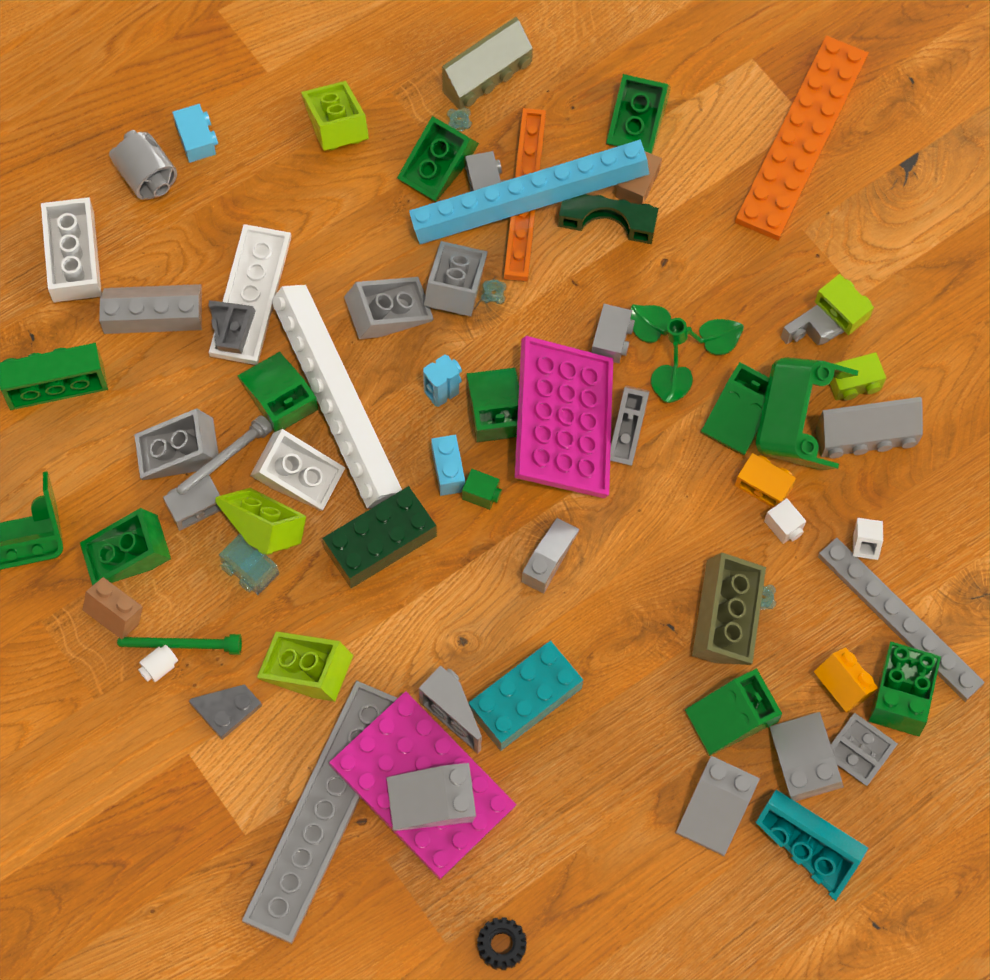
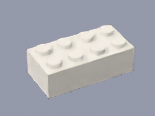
M90 198L41 203L47 283L53 303L101 297L95 218Z

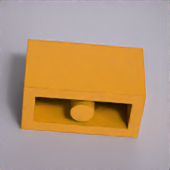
M752 453L737 476L735 486L774 508L786 499L793 488L796 478L787 469L778 468L771 464L766 457L757 456Z
M846 647L833 653L814 671L846 713L860 706L878 689L872 676L865 672L857 662L855 655L849 652Z

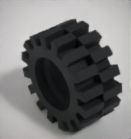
M505 917L499 920L494 918L490 923L488 921L484 928H481L477 941L480 958L484 960L487 966L490 965L495 970L497 968L506 970V968L515 967L517 963H520L526 951L527 942L526 935L522 931L523 928L520 925L518 926L516 921L512 919L509 921ZM497 934L508 935L513 943L511 950L505 954L496 953L491 946L494 936Z

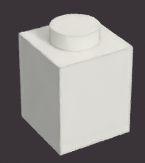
M786 498L767 512L764 522L784 544L789 539L795 541L804 533L803 528L806 520Z
M857 518L853 533V556L878 560L883 544V521Z

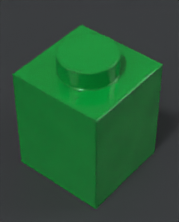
M471 469L462 490V500L490 510L493 502L498 503L502 494V489L499 488L500 479Z

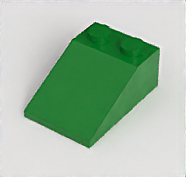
M623 74L606 144L621 146L641 140L644 151L652 154L666 110L671 89L670 85Z
M432 116L397 178L437 202L465 168V156L473 155L479 143Z
M142 508L137 509L80 542L92 586L102 577L113 583L151 571L171 559L158 515Z

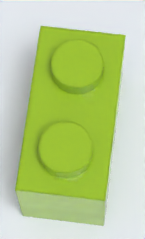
M841 274L822 287L815 299V303L848 335L870 319L874 309L871 301L866 296H862L855 289L853 283L845 279Z
M875 352L834 363L858 370V376L843 379L833 377L829 384L836 401L840 399L851 400L859 394H874L880 391L885 383L886 375Z

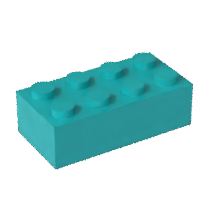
M550 640L471 700L469 706L476 722L498 749L502 751L580 691L583 686V678Z

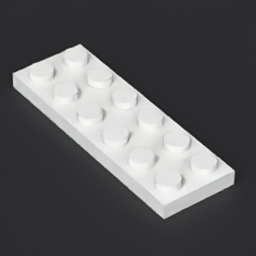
M243 225L223 302L253 306L256 312L242 354L219 351L216 347L214 331L209 350L210 357L253 365L258 364L273 309L271 300L278 290L291 241V233Z

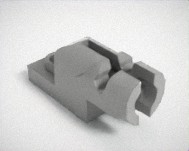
M816 305L784 326L781 339L787 345L793 340L795 342L799 341L807 333L817 345H821L842 334L844 330Z

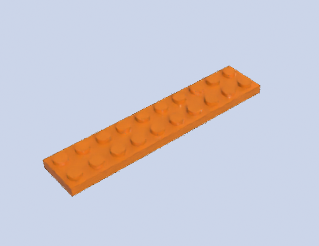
M826 35L736 217L735 223L779 241L865 64L869 52Z

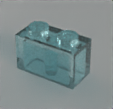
M241 534L219 554L222 563L220 565L221 568L228 575L232 576L234 574L240 579L239 584L248 592L252 590L259 595L279 575L278 566L265 554L260 553L257 548L249 545Z

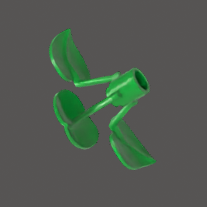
M635 304L631 306V320H635L633 331L641 341L654 343L659 340L661 334L664 336L668 334L669 341L673 343V367L662 365L653 372L651 377L654 392L666 403H672L683 398L689 392L693 383L690 369L678 367V345L687 340L688 334L699 343H705V348L709 353L725 355L736 347L744 330V325L739 322L714 319L705 322L700 327L699 333L702 337L700 338L692 331L691 327H687L683 319H671L669 311L661 306Z

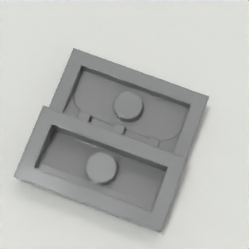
M854 712L832 742L831 748L837 765L868 786L898 743Z

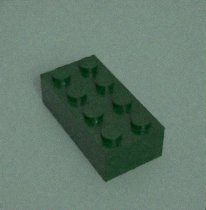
M408 486L322 539L325 551L352 589L437 537V526Z

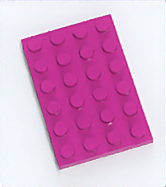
M525 336L521 339L515 478L600 498L609 496L613 358L530 336Z
M406 691L329 762L332 769L439 880L516 806V803ZM469 763L476 817L473 822L393 831L387 777L439 766Z

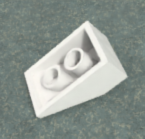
M281 429L272 434L250 476L271 489L323 511L345 467Z

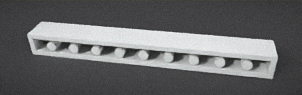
M282 286L271 300L273 307L317 398L331 433L360 492V496L363 498L367 508H373L401 491L402 488L307 286Z

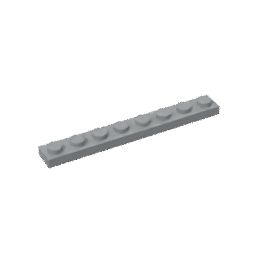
M838 538L834 539L819 553L818 558L909 647L941 656L937 675L965 702L983 686L985 682L858 557H854L853 553Z

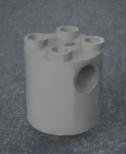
M135 130L127 132L124 135V140L109 152L112 163L135 195L141 200H149L164 195L176 180L177 169L148 132L137 133Z

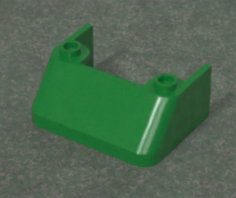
M790 357L777 359L771 367L756 438L757 450L765 456L817 470L838 469L839 463L817 458L819 448L817 440L813 436L803 433L813 385L826 386L831 383L833 377L843 379L858 376V370L820 360Z
M48 471L43 472L44 495L35 498L31 504L32 516L0 523V570L54 559L63 551L58 509Z

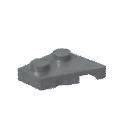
M209 300L208 304L212 313L213 320L211 321L215 331L216 347L219 351L242 354L256 310L253 306Z
M245 684L189 700L190 705L222 740L262 707V703Z

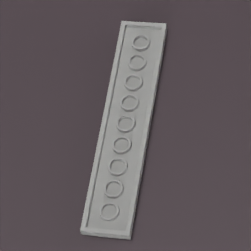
M356 680L242 919L243 923L289 944H293L360 800L356 792L332 769L329 762L398 699L397 697Z

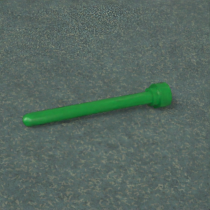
M230 634V636H225L224 639L124 637L122 640L120 638L117 639V645L119 647L162 648L164 645H167L169 648L224 649V652H229L230 655H241L242 636L241 634Z

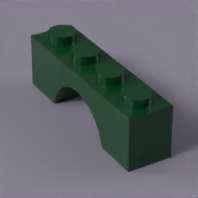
M584 194L562 201L558 227L582 231L591 221L610 219L619 223L624 228L628 240L652 244L659 208L653 207L650 204L630 203L624 199L614 200L602 195L592 196Z

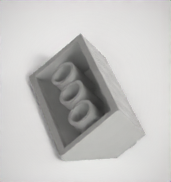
M202 285L104 288L100 297L99 318L103 333L202 330Z
M916 397L823 410L815 429L821 457L839 458L849 453L862 455L871 450L884 452L893 447L911 448L916 446L923 435L922 398Z

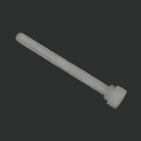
M258 416L251 422L249 431L177 487V492L181 495L185 494L252 440L260 437L264 438L271 433L272 426L264 416Z

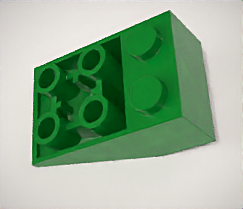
M281 352L237 375L262 415L270 422L274 432L281 429L284 430L318 410L316 396L304 378Z
M739 362L703 426L701 433L745 456L758 433L769 377Z
M516 368L467 373L476 442L516 438L519 382Z
M890 641L868 722L919 737L927 724L941 656Z
M757 668L730 681L684 710L709 756L778 723L782 716L780 708Z

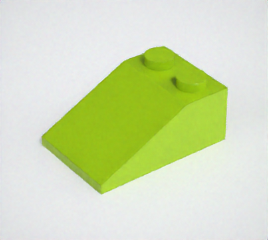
M346 81L301 92L317 139L323 150H334L340 146L357 144L369 139L365 113Z
M252 488L216 497V504L245 541L257 548L260 553L272 554L273 552L289 549L292 546L301 544L306 515Z
M276 631L257 678L315 699L335 702L354 655L340 641Z

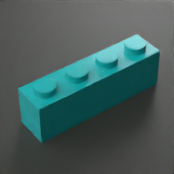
M777 789L756 821L780 847L784 846L793 855L792 859L798 865L802 864L812 874L811 877L830 892L829 895L835 901L868 850L867 846Z

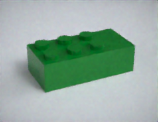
M96 343L67 349L57 348L48 353H32L28 357L19 359L8 358L0 362V390L10 411L108 390L104 364Z

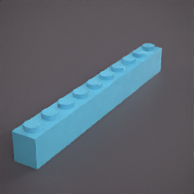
M637 140L409 210L419 244H424L649 175L648 161L641 140Z

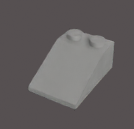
M441 241L428 280L424 306L454 312L459 315L472 316L487 251Z
M419 277L355 282L344 296L359 339L383 337L434 320L430 307L424 306L425 294Z
M197 408L134 434L140 479L142 480L196 472L219 454L214 420L211 416Z
M440 665L419 687L420 704L478 754L481 751L482 736L462 686L458 681L459 677L451 669L445 670Z
M820 712L770 726L792 800L799 801L844 787Z
M711 756L676 834L725 856L760 778Z
M469 763L439 766L386 778L393 831L470 823L476 817Z

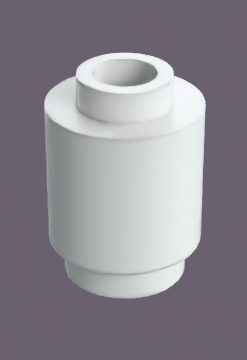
M164 645L162 648H156L139 662L141 668L138 671L147 682L151 679L157 682L175 667L174 664L178 662V659L170 648Z

